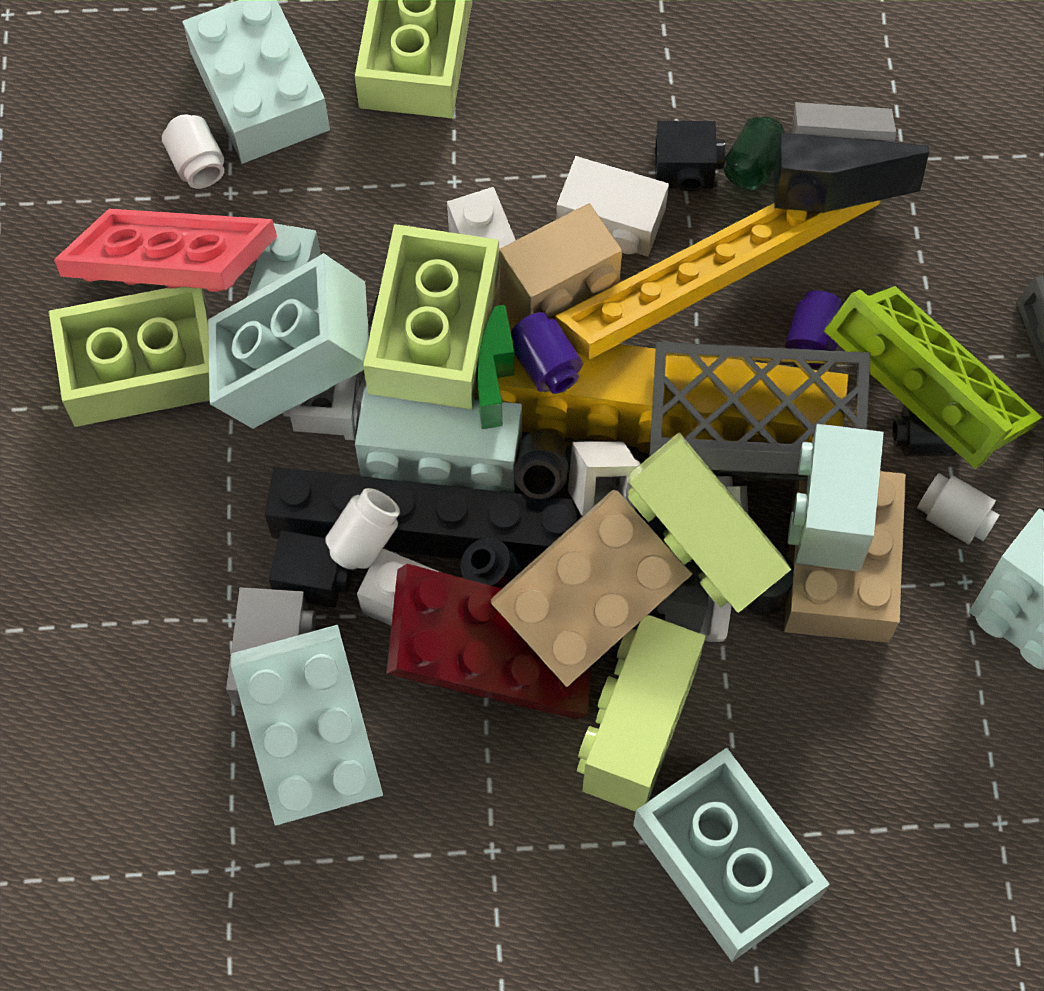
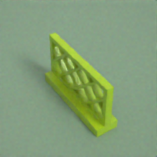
M896 286L870 296L862 290L851 293L824 330L846 352L870 353V374L974 469L983 465L994 451L1032 430L1043 418Z

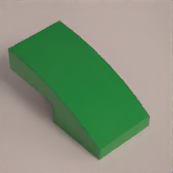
M505 305L494 307L488 319L479 352L478 396L482 429L503 426L502 401L497 378L515 375L514 348Z

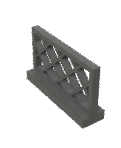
M656 342L650 456L672 439L662 437V419L666 413L680 402L700 424L685 437V440L716 476L808 481L807 475L798 474L801 444L810 436H814L817 424H825L840 411L856 429L867 430L870 353ZM666 356L689 357L702 373L683 390L679 391L665 376ZM700 357L718 359L708 367ZM727 359H741L755 374L735 394L713 373ZM753 360L771 362L761 369ZM780 362H795L809 377L788 397L767 376ZM807 363L824 365L815 372ZM835 364L857 365L856 388L842 400L820 378ZM708 378L726 397L727 401L705 420L685 397ZM761 380L781 404L763 420L758 422L739 399ZM813 383L834 405L814 425L792 403ZM664 386L674 396L665 406H663ZM856 396L854 415L846 404ZM733 405L753 428L739 441H724L710 424ZM785 408L806 429V432L793 444H778L764 428ZM705 430L713 440L695 438ZM758 433L767 443L748 441Z

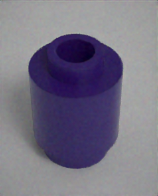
M819 290L807 292L803 300L799 301L796 305L785 348L836 351L838 344L824 330L842 307V301L829 292ZM807 363L812 369L819 368L821 365H824L818 363Z
M538 312L525 317L512 328L511 338L514 354L539 392L551 391L553 394H558L569 389L579 379L577 373L581 370L583 362L556 320L549 319L543 312Z

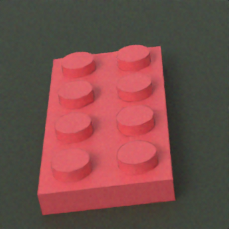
M108 209L60 253L54 261L60 277L83 278L89 282L98 280L119 281L127 285L143 283L164 285L167 288H203L211 292H219L233 286L238 277L277 238L272 219Z

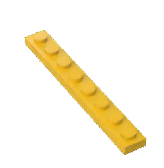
M880 200L824 213L774 208L773 203L556 315L555 320L572 346L590 360L878 206Z

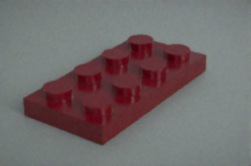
M405 564L397 569L386 674L568 718L579 719L588 715L591 666L566 687L492 605L491 599L502 590L501 588L411 564Z

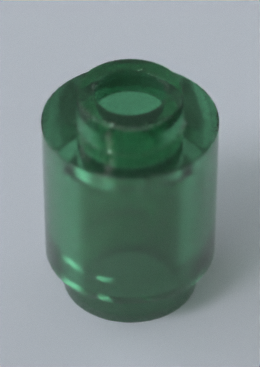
M752 117L746 121L725 157L726 166L724 173L734 185L745 190H755L760 184L768 181L775 169L781 132L785 133L783 126L777 120L770 117Z

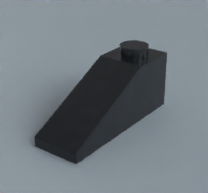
M781 132L774 169V208L824 213L919 192L930 152L929 146Z

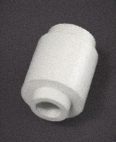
M187 114L172 119L162 134V142L179 177L183 181L188 182L190 187L196 189L206 188L219 181L224 174V156L205 119L200 116Z
M940 473L934 478L917 509L927 514V521L968 545L974 537L984 542L1000 516L991 510L996 502L995 499L954 475L948 479Z
M366 488L362 491L361 495L353 496L326 536V544L330 549L332 559L342 567L351 570L369 568L398 527L397 517L400 514L398 505L386 494L372 488Z

